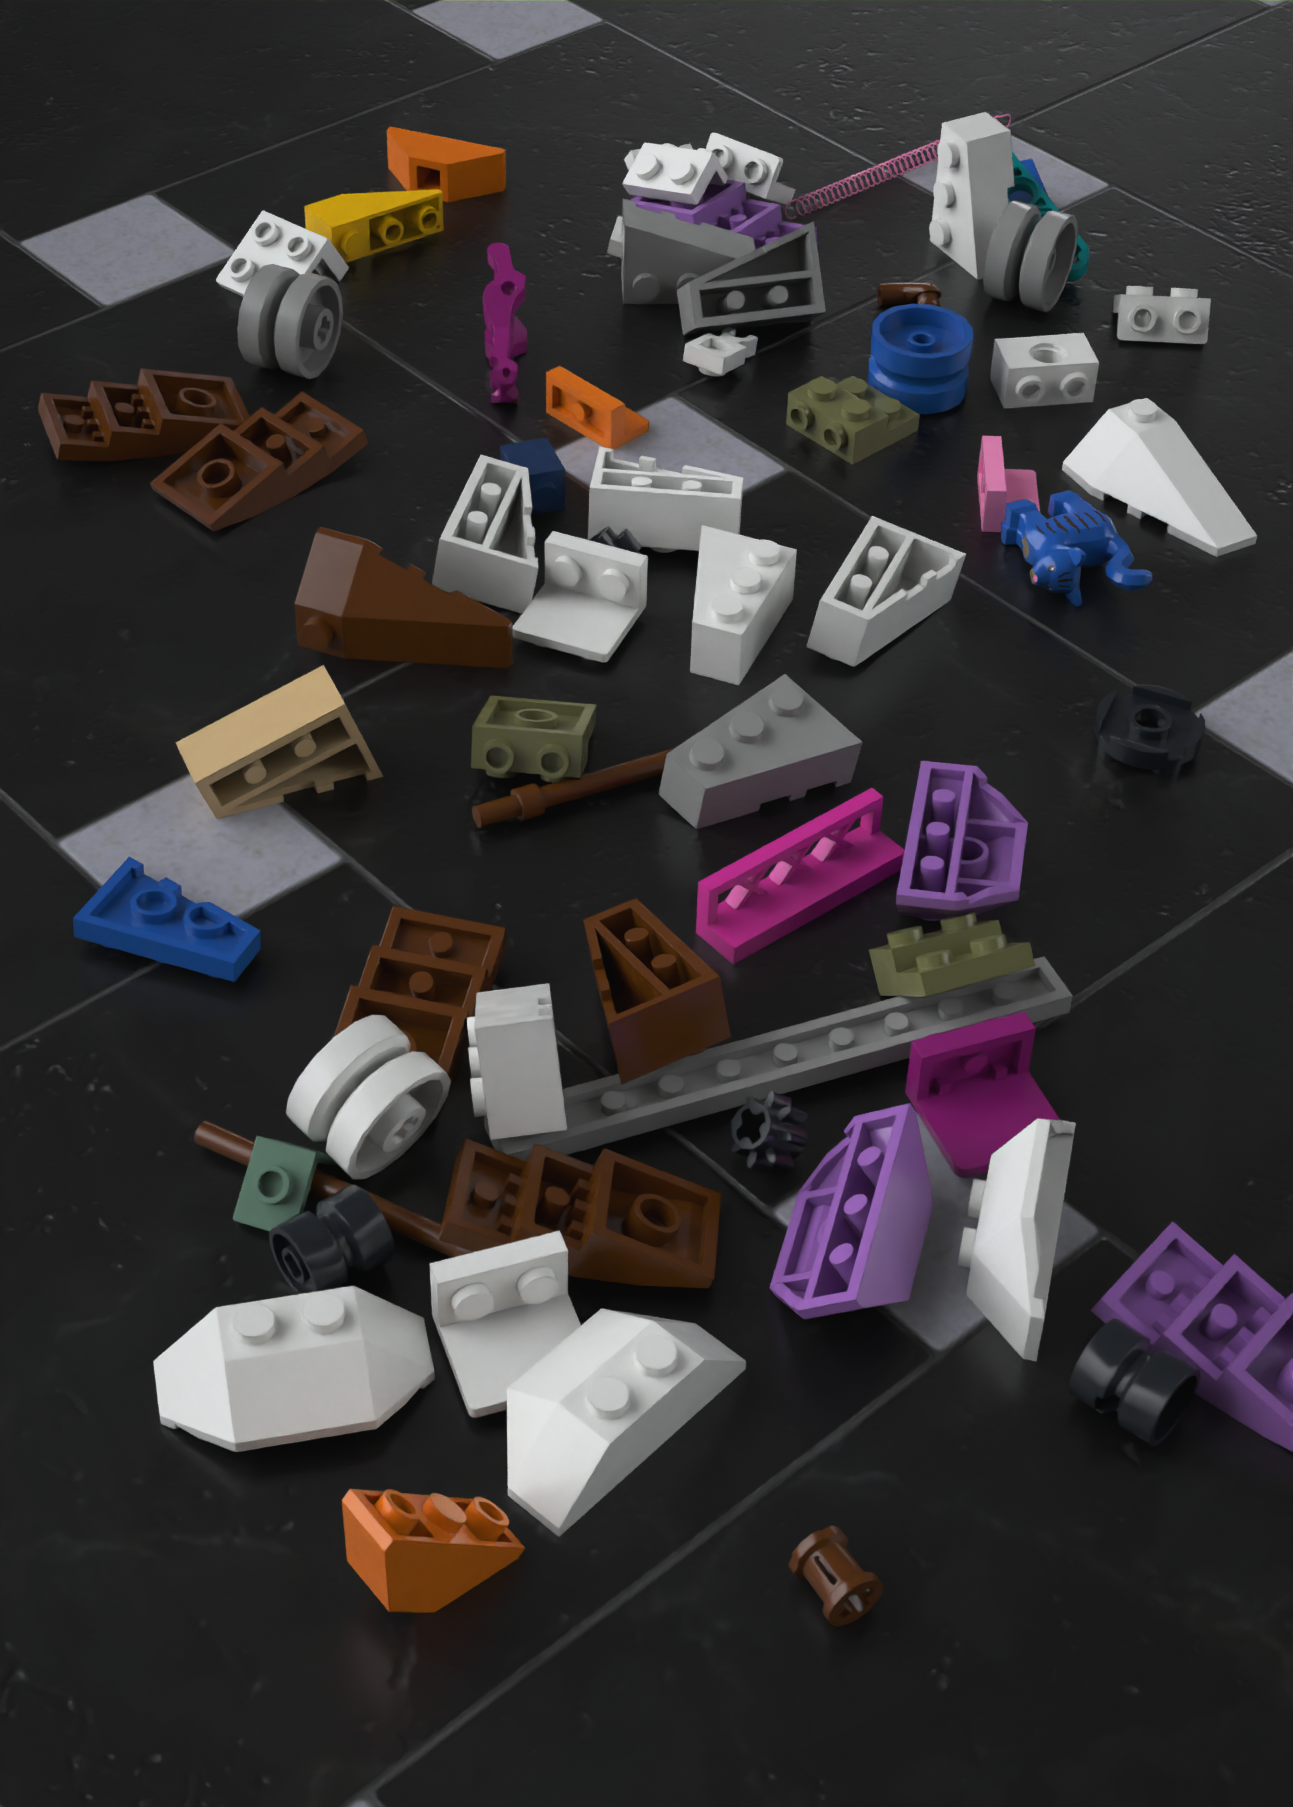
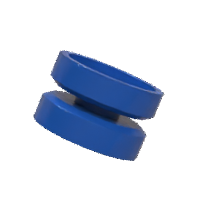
M908 304L896 306L880 313L872 323V356L869 358L867 384L885 395L898 400L901 404L918 414L944 412L959 405L967 395L969 379L968 362L971 359L973 345L972 326L964 317L954 311L935 305Z

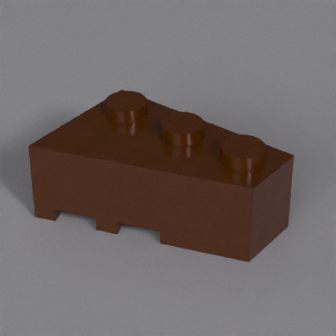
M637 898L583 920L621 1085L684 1057L699 1054L709 1046L731 1037L720 976Z

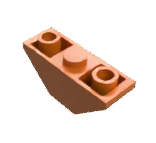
M391 126L387 129L388 168L406 191L439 189L442 191L443 202L449 203L505 190L506 149Z
M349 1489L342 1499L347 1562L389 1612L435 1613L517 1560L525 1549L521 1542L507 1528L509 1524L507 1515L497 1505L483 1497L466 1499L446 1497L438 1493H431L430 1495L407 1494L393 1489H386L384 1492Z

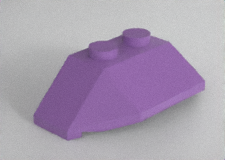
M921 761L896 895V906L899 916L918 917L927 921H936L968 912H975V915L1019 900L1028 822L1002 793L987 783V776L978 766Z
M910 1103L854 1116L844 1130L847 1137L825 1155L798 1193L769 1289L780 1301L803 1319L909 1301L934 1204L917 1114Z

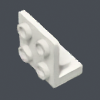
M262 210L216 278V281L222 288L243 297L253 275L264 265L275 264L292 268L300 275L312 273L322 276L324 274L339 282L349 269V266L328 238Z
M553 531L545 541V584L513 625V637L540 647H548L577 655L587 660L607 662L646 607L648 556Z
M560 1231L429 1263L432 1317L468 1414L473 1418L507 1410V1388L581 1326L568 1295V1249Z

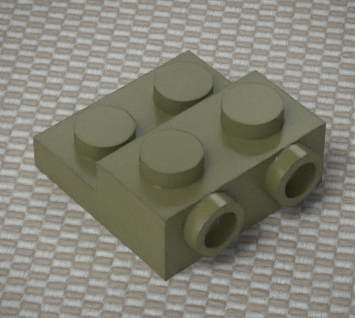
M820 376L788 392L786 425L852 465L918 431L920 414L855 376L844 379L837 384Z
M490 696L472 726L471 768L485 769L487 775L497 778H511L519 773L540 774L542 780L552 783L573 777L581 778L588 762L589 739L596 726L597 705Z
M975 912L943 918L940 920L942 929L924 935L922 926L887 934V945L869 949L880 996L927 997L1035 966L1030 942L1007 943L1005 934H1002L999 920L977 921Z

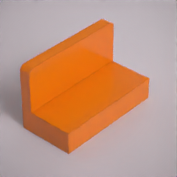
M561 366L546 372V413L601 446L616 449L649 431L648 419L625 407V403Z

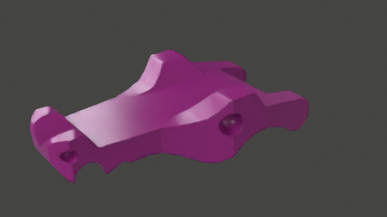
M493 243L487 247V262L494 270V280L486 286L483 293L484 323L487 327L484 333L485 355L489 359V365L493 367V370H490V388L496 390V392L491 393V403L518 404V389L515 386L518 366L513 359L527 352V329L515 316V312L525 300L526 276L513 269L509 246L504 243Z

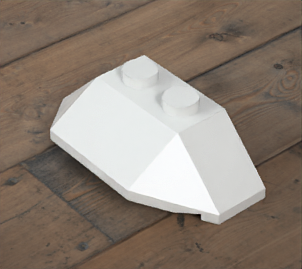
M1037 1118L991 1155L987 1180H973L967 1217L979 1219L977 1229L964 1227L958 1259V1266L970 1268L966 1295L1023 1359L1032 1361L1037 1360L1076 1126V1123L1064 1120Z
M355 1286L216 1307L153 1361L161 1424L175 1430L180 1427L199 1439L234 1452L377 1429L403 1407L419 1388L424 1389L435 1379L424 1318Z
M601 1308L507 1388L508 1496L560 1537L746 1369V1361L696 1323Z

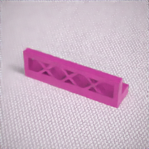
M870 788L699 881L696 933L734 965L899 872L902 867L905 850L880 831L883 796L873 788ZM861 817L860 826L847 833L856 819ZM820 840L813 851L805 856L812 844ZM777 863L770 875L761 880L770 866ZM734 887L725 901L718 904V895Z

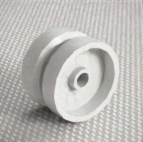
M372 1014L354 1022L337 1034L314 1056L299 1076L287 1102L286 1114L290 1120L313 1142L327 1141V1154L353 1180L366 1179L382 1171L402 1156L422 1136L435 1119L448 1096L451 1083L447 1072L425 1052H410L411 1043L408 1037L385 1015Z

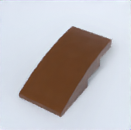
M150 369L140 370L137 385L91 381L88 397L41 393L38 405L40 417L57 460L119 461L157 458L185 453L220 423L234 431L250 417L231 377Z
M302 391L275 415L261 407L234 431L220 423L156 477L150 485L155 492L212 531H217L255 517L293 498L332 473L369 444L363 429Z
M393 906L380 945H372L359 985H351L334 1037L358 1020L372 1014L385 1015L408 1037L411 1043L410 1052H425L447 1072L451 1080L449 1095L467 1055L468 1047H470L467 1017L475 1016L476 993L492 990L508 942L506 928ZM442 1105V1107H441L439 1113L437 1114V1116L435 1117V1119H434L432 1122H434V1123L436 1122V1120H437V1118H438V1116H439V1114H440V1112H441V1110H442V1108H443V1105Z
M465 1138L456 1155L439 1240L477 1252L560 1231L568 1249V1276L638 1286L709 1288L715 1277L721 1193L605 1148L593 1166L534 1143L524 1161Z

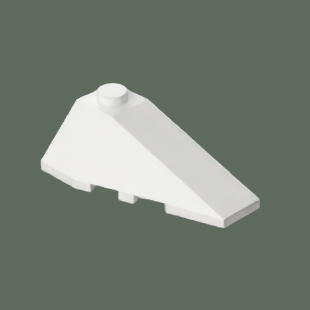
M1148 398L1133 400L1130 403L1108 409L1063 461L1062 470L1089 494L1103 501L1110 495L1128 504L1127 513L1139 519L1146 514L1153 516L1168 524L1167 532L1216 557L1256 544V533L1180 426Z

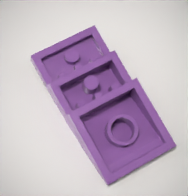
M727 180L724 186L708 184L698 205L636 196L630 200L636 202V207L659 214H661L662 210L675 214L676 219L699 226L703 222L753 237L755 250L805 226L782 221L780 204L747 199L745 182ZM815 227L816 242L818 244L817 227Z
M1172 1221L1098 1301L1091 1312L1104 1323L1113 1318L1119 1319L1150 1339L1149 1351L1153 1354L1162 1349L1168 1350L1199 1369L1201 1376L1195 1392L1198 1396L1263 1437L1293 1452V1292L1285 1299L1235 1254L1222 1265Z

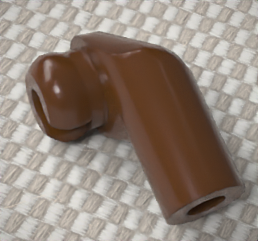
M898 282L878 284L877 300L879 306L925 304L940 307L939 298L941 297V292L933 283Z

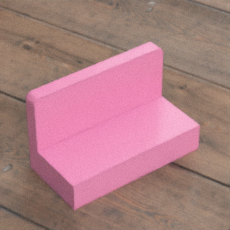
M982 436L977 472L981 527L984 532H1001V523L1005 522L1006 503L1028 499L1036 504L1040 512L1036 472L1033 470L1005 469L1001 436Z

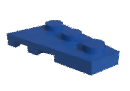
M130 856L73 918L75 938L232 982L238 979L261 950V930L211 902L196 904L182 896L181 885L167 877L160 881L152 879L144 874V864Z

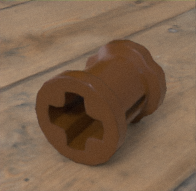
M829 1526L805 1538L793 1551L788 1567L797 1579L808 1580L825 1603L823 1606L825 1617L832 1626L840 1627L850 1624L866 1614L878 1602L883 1593V1584L875 1573L864 1572L846 1548L848 1538L840 1527Z

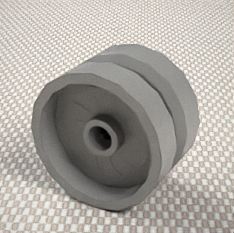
M1020 201L1010 202L1003 210L989 244L983 275L984 292L986 295L1006 302L1013 301L1020 295L1021 302L1025 307L1042 312L1050 311L1057 303L1072 267L1078 237V222L1075 216L1053 210L1041 217V213L1035 205Z
M269 264L262 266L253 275L247 286L239 310L238 344L244 360L252 365L271 370L281 368L288 374L306 379L318 377L328 366L336 350L341 333L343 305L338 284L329 277L312 273L300 275L294 269L280 265Z

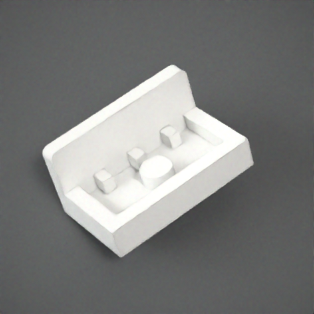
M718 133L710 135L706 149L718 157L719 163L728 176V180L745 182L746 192L750 193L749 199L768 203L778 202L785 205L792 200L795 189L776 182L783 164L781 157Z
M644 142L622 185L630 195L698 205L708 184L724 186L728 176L719 163L718 157L707 149L699 148L693 150L679 148L669 143L659 145Z
M1126 286V295H1114L1113 313H1118L1117 339L1205 344L1208 338L1211 299L1197 298L1198 289L1171 288L1170 297L1153 296V287Z

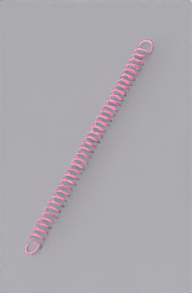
M1005 114V115H1002V116H995V117H994V119H996V118H1002V117H1005V116H1009L1010 120H1009V123H1008V125L1006 126V128L1010 125V122H1011V116H1010V114ZM940 140L931 142L929 145L806 194L804 197L801 196L798 199L791 200L786 205L785 214L788 219L796 218V216L791 218L787 214V207L791 202L797 201L796 209L801 216H805L806 213L810 214L812 210L816 211L817 208L821 209L823 206H828L829 203L833 204L835 201H840L841 198L850 197L852 193L857 194L858 191L862 192L864 189H869V186L874 187L875 184L879 185L881 182H886V179L891 180L892 177L896 178L897 175H902L903 172L907 173L909 170L912 171L914 168L924 166L925 163L934 162L938 159L934 145L938 146ZM929 147L932 148L933 155L935 156L934 160L931 159V154L928 151ZM923 149L927 151V156L930 159L929 162H926ZM918 152L921 153L924 164H920V159L917 156ZM912 154L916 156V161L919 164L918 166H915L914 160L912 159ZM907 156L910 158L911 164L913 166L912 169L909 168V164L906 160ZM901 158L905 160L907 171L903 170V165L900 162ZM895 161L899 162L901 173H898ZM890 163L893 164L894 171L896 172L895 176L892 175L889 167ZM884 166L888 167V172L891 175L890 178H887ZM879 168L882 169V173L885 177V180H881V176L878 172ZM873 170L877 172L878 183L875 182L872 174ZM867 173L871 174L872 181L874 182L873 185H870ZM862 175L865 176L868 187H864L861 179ZM856 177L860 179L861 190L858 189L855 181ZM850 180L854 182L855 188L857 189L856 192L852 191ZM844 182L848 184L849 190L851 191L850 195H848L846 192ZM839 185H841L843 188V192L845 193L844 197L841 196V193L838 189ZM833 187L837 189V193L839 195L838 200L835 199V195L832 191ZM827 189L831 191L834 199L833 202L829 201ZM821 192L825 193L826 199L828 201L827 204H824L823 199L821 197ZM816 194L819 196L820 201L822 203L821 207L818 206L817 201L815 199ZM810 197L814 199L816 209L812 208L809 201ZM804 199L808 201V205L810 207L809 212L806 211L805 205L803 203ZM798 201L802 204L804 214L799 212Z

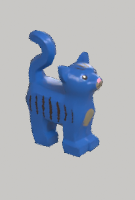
M1070 490L1051 494L1048 513L1051 516L1049 519H1046L1038 511L1036 504L1028 499L1006 503L1005 522L1001 523V541L1005 545H1018L1021 548L1024 560L1033 566L1030 571L1032 584L1038 585L1050 593L1064 594L1071 604L1077 607L1082 605L1079 587L1081 569L1094 568L1108 562L1105 566L1108 579L1116 587L1124 590L1137 591L1146 588L1152 582L1153 578L1150 571L1127 569L1135 558L1128 544L1118 535L1112 519L1096 510L1091 504L1080 498L1078 494Z

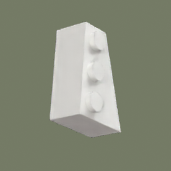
M986 112L942 123L941 138L937 149V176L933 188V215L929 226L930 241L977 280L983 278L985 260L994 229L1003 210L1008 206L1007 188L1014 186L1011 132Z
M599 446L589 488L588 540L607 526H610L617 535L627 528L642 547H650V549L656 552L669 553L677 549L699 551L701 525L740 534L743 477L688 465L682 468V473L656 468V458L641 456L639 464L614 459V449Z
M872 516L820 599L806 647L822 653L833 660H839L855 667L951 600L966 554Z
M701 525L692 620L691 673L735 685L741 683L793 600L797 549L778 545L770 540H758Z
M550 984L476 993L475 1016L467 1017L470 1044L468 1051L472 1076L470 1084L475 1117L487 1115L490 1140L567 1130Z

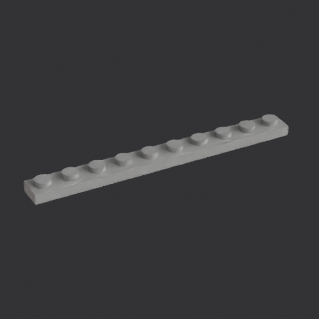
M1045 956L1034 959V967L927 997L898 996L706 1049L699 1054L684 1057L621 1085L619 1074L565 1088L563 1089L567 1130L491 1140V1143L495 1150L524 1161L534 1143L564 1155L572 1154L745 1105L748 1096L762 1100L766 1099L770 1091L783 1094L910 1058L911 1042L931 1034L944 1033L982 1023L989 1019H998L1024 1011L1032 1023L1070 1013L1073 995ZM486 1115L484 1116V1128L490 1138L488 1119Z

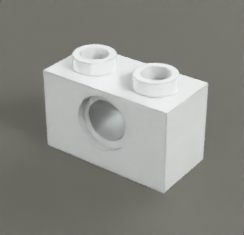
M1084 333L995 339L990 380L1003 408L1093 402L1099 361Z

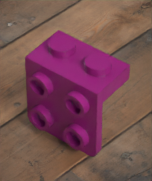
M1025 1011L998 1019H989L982 1023L944 1033L931 1034L911 1042L905 1093L952 1172L958 1177L969 1178L987 1173L991 1155L1037 1118L1060 1120L1029 1073L1036 1028Z

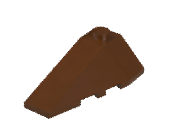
M323 527L317 530L295 600L298 646L344 659L509 668L513 663L512 621L458 590L447 593L424 580L426 572L412 564L407 569L402 568L381 556L383 548L367 539Z

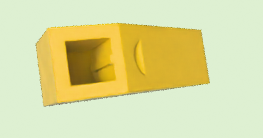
M439 189L340 194L304 206L306 229L328 238L346 263L443 231L442 191Z

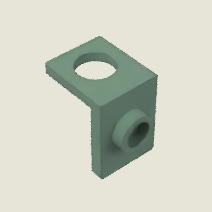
M257 1136L233 1220L271 1231V1228L296 1214H302L317 1163L336 1166V1163L327 1153L281 1140Z

